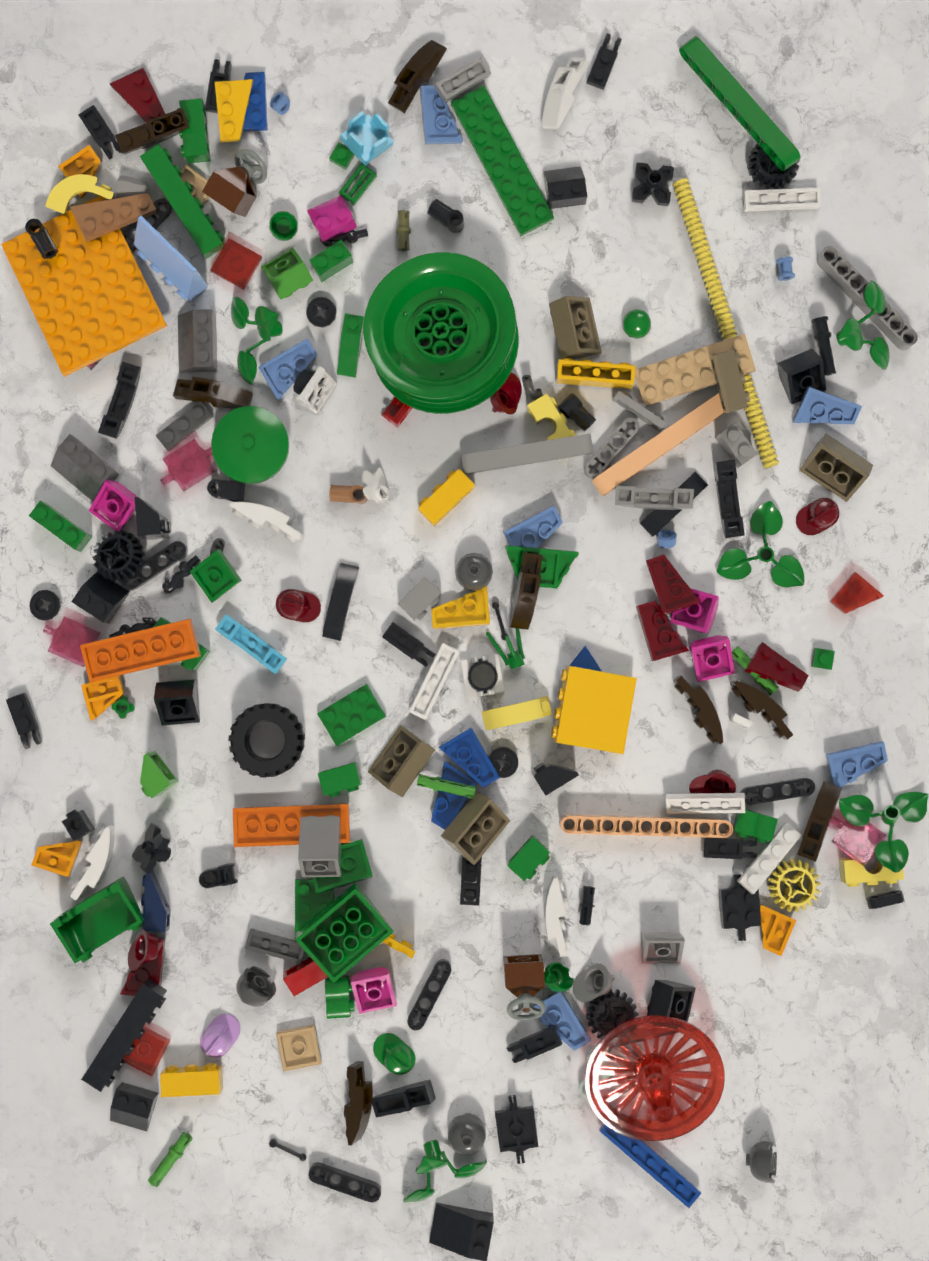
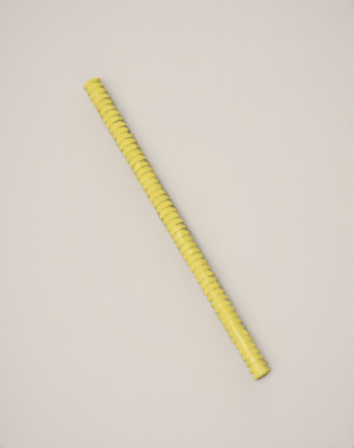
M682 178L675 181L672 186L675 188L674 193L677 194L676 199H679L678 204L681 205L679 208L682 210L681 214L684 216L685 226L688 227L687 232L690 233L688 236L691 238V244H693L692 249H695L694 254L697 255L696 260L699 261L697 264L700 266V272H702L701 277H704L703 282L706 283L705 288L708 289L706 292L709 294V300H711L710 305H713L712 310L715 311L714 316L717 317L715 320L718 322V328H720L719 333H722L721 338L724 340L736 337L738 331L735 330L734 319H731L732 313H729L730 308L727 307L729 303L726 302L725 291H722L723 285H720L721 280L718 279L720 275L717 274L718 269L715 268L714 257H711L712 252L709 251L711 247L708 246L709 241L706 240L705 229H702L703 224L700 223L702 219L699 218L700 213L697 212L696 201H693L694 196L691 195L693 191L690 190L689 179ZM746 374L744 375L745 383L742 384L744 391H748L750 402H747L748 407L744 410L748 413L746 417H749L748 423H751L750 428L753 429L752 434L755 435L753 438L757 441L755 445H758L757 451H760L759 457H762L761 462L764 463L762 466L766 469L778 465L780 462L776 459L778 457L777 454L774 453L776 449H773L774 443H771L772 438L769 437L770 432L767 431L769 428L765 425L767 421L764 420L765 415H762L763 409H760L761 404L758 403L759 398L756 397L758 393L755 392L754 381H751L752 375Z

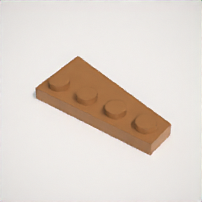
M148 193L70 206L86 242L137 222L140 216L146 218L157 213Z

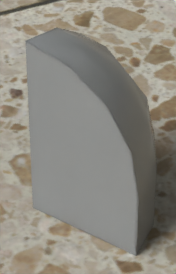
M121 175L117 179L116 198L145 194L148 184L140 179Z

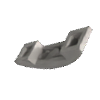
M616 486L615 505L658 510L693 509L694 489L674 488V490Z

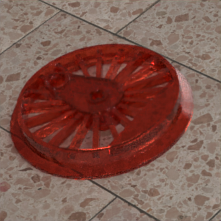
M659 1015L631 1019L607 1033L591 1053L585 1073L587 1097L592 1109L601 1121L621 1135L642 1141L669 1140L696 1129L715 1110L722 1096L725 1082L723 1062L712 1040L699 1028L684 1020ZM680 1032L684 1034L666 1054L675 1033ZM667 1035L658 1054L659 1037ZM654 1038L653 1053H650L647 1040ZM690 1039L697 1043L674 1056ZM643 1041L645 1055L636 1044L637 1042ZM630 1044L639 1058L623 1046ZM615 1048L624 1056L629 1058L631 1061L611 1055L607 1052L609 1051V1049ZM700 1050H703L706 1054L705 1057L681 1062ZM604 1059L627 1068L600 1067ZM709 1064V1072L683 1070ZM598 1074L626 1075L598 1082ZM680 1078L708 1079L704 1087ZM627 1083L605 1096L600 1091V1089ZM676 1085L702 1094L695 1100ZM633 1089L615 1108L609 1104L610 1101ZM640 1092L630 1116L621 1113ZM674 1092L691 1104V1106L683 1111L674 1099ZM645 1100L647 1104L646 1120L636 1119ZM674 1108L678 1113L677 1115H674Z

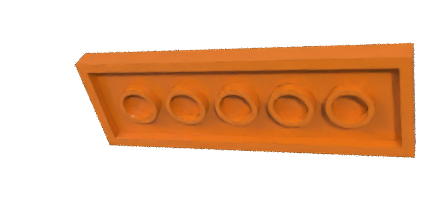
M192 618L80 645L89 682L201 656Z
M349 803L233 808L234 847L299 845L301 817L310 815L316 817L340 816L341 843H350Z

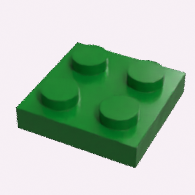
M220 549L216 550L190 571L211 603L218 600L242 581Z

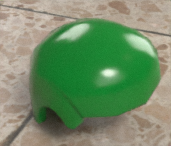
M280 211L271 217L269 230L277 240L288 241L296 235L298 222L294 215L286 211Z
M631 310L623 317V330L631 338H643L650 332L651 319L644 310Z
M553 962L546 966L544 970L546 986L554 992H564L572 988L574 978L569 976L570 969L559 962Z

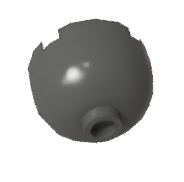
M466 554L456 564V580L466 590H481L488 586L492 580V564L482 554Z
M252 966L250 969L246 968L241 973L236 984L237 994L241 1001L253 1007L262 1006L267 1003L276 993L274 981L271 983L267 979L270 975L255 966Z
M470 1113L456 1116L450 1122L448 1128V1141L452 1149L464 1156L479 1152L486 1139V1129L483 1121L478 1116Z
M761 1141L751 1148L750 1154H746V1166H750L751 1174L757 1180L774 1184L775 1180L772 1179V1175L776 1176L777 1152L773 1153L772 1147H776V1143Z

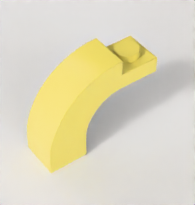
M73 175L63 179L52 189L45 207L66 214L71 200L79 193L91 192L108 200L114 199L115 193L111 192V187L101 184L100 187L97 186L99 178L95 176Z
M548 696L481 712L485 730L510 726L552 715Z

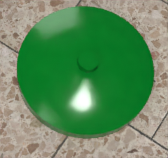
M244 406L230 411L218 422L212 435L211 449L216 464L228 477L241 483L256 484L271 479L282 469L289 454V437L284 425L273 413L256 406Z

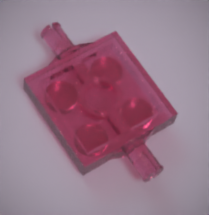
M194 438L163 458L168 467L169 474L160 479L162 484L165 486L174 480L183 491H186L214 473L216 470L210 460V456L213 455L211 447L204 450Z
M65 616L57 629L48 625L44 627L46 629H43L44 633L53 636L48 652L81 667H85L80 645L97 641L101 633Z
M835 815L831 820V823L839 828L837 835L831 842L862 866L875 856L877 844L887 838L886 834L870 822L866 826L859 827L850 824L848 821L843 823Z

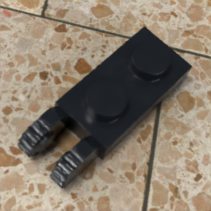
M608 33L602 47L600 46L586 84L602 90L605 89L622 41L618 37L613 51L607 49L611 39V34Z
M214 59L205 104L206 112L218 113L215 82L230 81L231 61H226L224 73H219L220 60Z
M94 105L78 114L99 148H102L109 160L113 158L111 152L105 146L109 142H112L115 150L121 153L114 134Z
M394 622L391 623L382 638L408 657L417 660L425 667L428 665L427 661L417 656L420 649L425 651L430 657L435 656V653L426 648L421 641Z
M22 693L6 699L24 748L28 749L31 746L27 736L28 732H31L36 745L41 744L39 727L27 694Z
M703 838L702 857L723 859L756 858L757 853L743 852V846H757V841Z
M553 1025L510 1044L506 1049L508 1052H513L519 1048L522 1049V1053L512 1058L513 1063H517L557 1048L563 1042Z

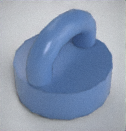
M278 92L271 99L270 107L278 114L283 115L289 110L290 100L283 92Z
M664 529L658 532L657 543L659 547L668 549L676 545L677 534L673 530Z

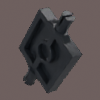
M733 874L734 886L719 889L721 926L723 929H738V941H746L745 929L761 926L759 889L755 894H751L737 881L742 874Z
M509 1095L510 1107L505 1110L495 1111L500 1152H516L517 1164H521L520 1156L523 1164L525 1163L524 1151L529 1148L539 1147L533 1106H517L516 1095H513L514 1102H512V1096Z

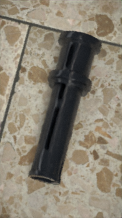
M828 316L811 320L816 334L814 339L818 341L820 355L823 359L825 376L836 374L829 339L832 334L828 329Z

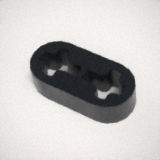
M901 890L866 898L869 909L882 908L905 901Z

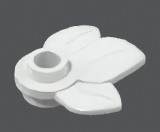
M379 467L373 475L364 470L362 481L365 485L363 488L365 497L369 500H375L377 503H383L389 497L383 471Z

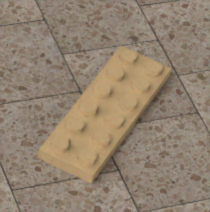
M745 334L635 369V377L643 403L646 406H650L715 385L716 380L710 356L734 349L735 353H739L741 364H738L739 372L743 371L744 375L755 372L756 368Z

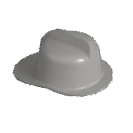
M596 963L575 978L572 987L573 994L580 1002H589L598 996L607 994L612 988L615 977L608 972L603 964Z

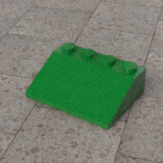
M354 883L297 931L295 940L334 983L394 931L368 896Z

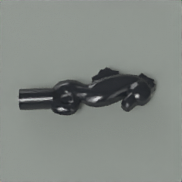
M367 228L358 231L353 229L322 244L326 247L334 245L332 242L337 243L340 240L343 242L348 240L352 244L356 243L359 238L368 236Z
M197 555L188 562L180 563V571L172 576L170 583L169 579L165 578V583L162 584L165 594H171L175 589L183 588L184 580L182 578L191 575L190 571L201 561Z
M143 617L142 620L146 623H136L131 628L129 625L124 624L120 627L119 631L110 634L109 637L153 628L157 621L152 617Z

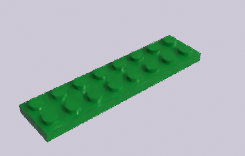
M485 86L452 101L451 107L520 237L554 220L551 210Z

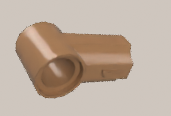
M331 485L330 502L364 504L368 499L365 495L359 500L355 499V493L358 490L363 491L364 487L360 485Z

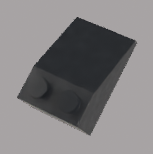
M436 1203L429 1243L466 1258L487 1261L494 1224L493 1213Z

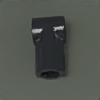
M438 199L431 203L427 211L428 215L447 226L453 233H459L463 230L464 218L459 210H453ZM453 219L460 220L458 224L451 223Z
M38 219L28 220L25 229L44 259H51L56 256L58 249L45 226Z
M570 393L557 406L564 416L571 418L584 432L596 421L583 407L580 399L573 393Z

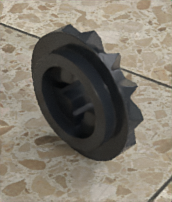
M315 298L307 306V318L315 327L324 328L330 326L336 318V307L328 298ZM317 307L321 308V310H327L325 312V319L321 315L317 316L319 313Z
M49 590L38 591L30 600V611L39 620H51L59 614L58 612L61 608L60 598ZM43 600L45 602H52L48 606V611L45 608H40L43 605Z
M499 747L491 752L489 758L501 778L510 777L516 772L518 757L513 750L507 747ZM506 754V761L509 762L511 766L504 765L502 770H500V763L495 761V759L502 760V758Z

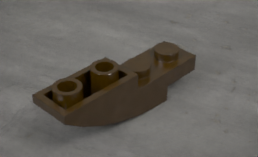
M433 40L421 47L407 62L394 81L397 87L388 104L405 114L423 81L428 83L447 48Z
M180 108L148 120L146 124L116 134L115 136L121 153L125 155L166 141L189 129L190 126L184 109Z
M192 377V380H177L173 397L178 400L211 403L213 407L236 409L250 406L253 393L225 382Z
M522 552L517 589L514 592L509 624L511 628L529 629L540 586V569L543 555Z
M682 675L676 677L673 680L676 684L674 685L675 689L681 695L684 693L687 696L688 700L686 701L693 709H698L692 714L695 717L694 723L700 729L704 728L707 731L706 736L713 744L715 742L722 744L723 732L721 723L707 693L700 685L692 688Z
M732 681L730 683L733 686L731 688L733 693L744 700L743 705L748 712L756 714L760 711L763 712L761 714L762 718L767 723L770 722L773 725V732L778 738L782 737L788 740L793 736V733L782 721L787 716V713L772 698L746 683Z
M823 781L797 855L815 862L817 861L842 787Z
M356 1061L347 1067L350 1103L344 1106V1117L346 1120V1137L350 1146L362 1138L367 1128L372 1108V1081H365L363 1061Z

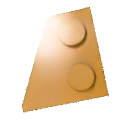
M88 145L58 167L66 178L80 174L95 176L102 162L91 146ZM86 192L78 194L81 199L85 196Z
M121 676L81 685L90 721L95 720L125 694Z
M82 841L39 846L31 866L70 877Z
M761 904L763 948L782 956L796 920Z

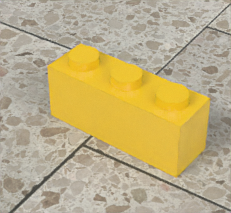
M460 469L456 472L452 470L446 476L447 481L443 485L439 483L432 490L433 494L429 498L426 496L418 503L420 506L418 511L434 527L475 488V484Z
M208 1063L205 1066L197 1067V1064H189L178 1068L177 1065L166 1066L160 1073L161 1098L220 1094L223 1090L222 1065L216 1066V1063Z

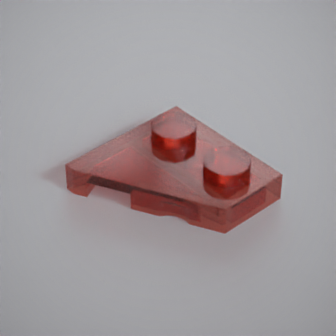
M853 572L829 602L846 614L880 599L884 595L858 573Z

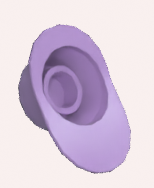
M230 1014L217 1016L200 1038L202 1051L213 1058L224 1056L240 1034L239 1021Z

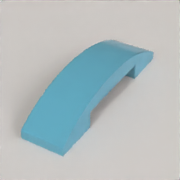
M227 614L215 628L217 632L246 651L274 674L278 673L287 660L280 652Z

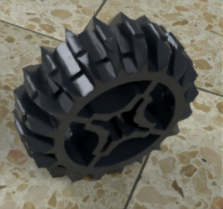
M756 144L755 148L751 150V155L748 157L750 162L748 169L752 170L749 176L755 175L753 181L759 180V187L766 184V189H769L771 185L773 189H777L778 185L783 188L786 183L790 184L792 178H795L797 175L796 171L799 169V165H797L799 161L785 171L780 170L776 164L770 169L772 160L763 149ZM760 162L765 167V171L762 169ZM772 173H777V174H779V175H778V176H773V175H771V174H772Z
M115 530L114 535L108 532V538L102 537V543H97L99 548L93 550L97 554L92 557L96 561L93 565L97 568L99 574L113 582L116 580L123 582L124 578L130 580V574L136 575L135 570H141L139 564L145 563L141 558L145 556V552L142 551L144 547L140 540L132 533H127L123 530L122 532ZM128 544H129L130 549H131V554H130V555L128 554V548H127V545H128ZM108 557L110 558V564H111L110 568L108 567V563H107V558H108Z
M611 989L608 994L596 997V1001H589L593 1007H586V1010L590 1012L586 1014V1019L590 1020L587 1022V1025L592 1027L591 1032L593 1034L597 1033L598 1039L604 1035L605 1042L611 1037L612 1042L615 1043L616 1037L622 1041L623 1034L629 1037L628 1030H635L631 1024L638 1023L634 1018L638 1016V1012L634 1011L637 1006L636 1004H631L633 999L631 997L627 998L626 992H623L620 996L619 989H616L615 994H613ZM610 1001L620 1002L625 1007H613ZM604 1004L605 1011L599 1014L600 1017L596 1018L598 1009ZM608 1008H610L611 1011L614 1013L615 1023L613 1022V1020H612L611 1017L609 1016V1013H610V1012H609V1009H608ZM627 1013L624 1024L619 1026L620 1018L624 1017V1014ZM603 1023L604 1025L608 1023L611 1024L614 1027V1029H605L599 1024Z

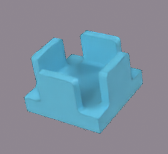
M363 111L349 121L347 130L340 134V140L365 166L389 149L394 142L388 136L389 125L378 113L374 114L372 119L369 114L365 116Z

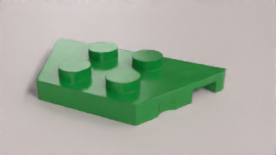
M505 545V550L517 582L522 552L543 555L539 587L557 589L562 582V578L569 571L572 562L579 555L577 551Z

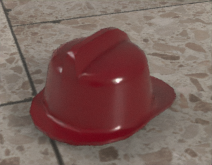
M511 372L501 388L490 397L494 413L499 412L512 415L516 412L522 394V386L519 378Z
M820 498L813 501L798 512L796 516L797 528L806 535L814 536L823 532L837 522L839 518L838 505L829 498Z
M287 589L282 591L276 599L277 612L286 619L311 622L321 612L319 599L309 592Z
M716 769L710 771L707 775L693 779L689 785L690 794L735 793L736 784L725 771Z
M142 930L130 946L128 952L129 969L136 971L142 963L155 960L163 941L157 939L155 935L148 934L146 930Z

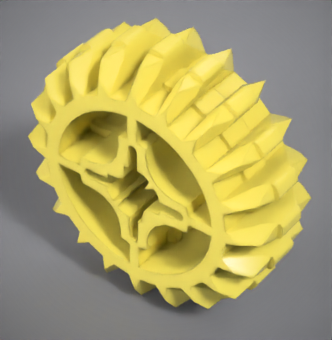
M790 859L789 865L786 861H782L783 867L777 865L776 869L778 871H772L771 873L774 875V878H768V881L773 883L767 886L769 890H773L769 895L775 897L773 900L775 904L779 903V907L782 909L786 906V910L789 912L792 908L795 912H798L799 906L802 910H806V903L812 906L813 904L810 900L818 899L814 894L820 893L816 886H820L821 883L815 881L819 878V875L813 874L815 869L813 867L809 868V864L806 862L802 865V861L799 859L796 863L793 859ZM799 870L797 874L795 873L790 878L784 876L790 871ZM804 875L808 880L807 890L803 887ZM781 881L785 884L784 896H782L780 891ZM787 881L797 884L801 890L791 887V884L787 883ZM798 893L803 894L800 899L790 900Z

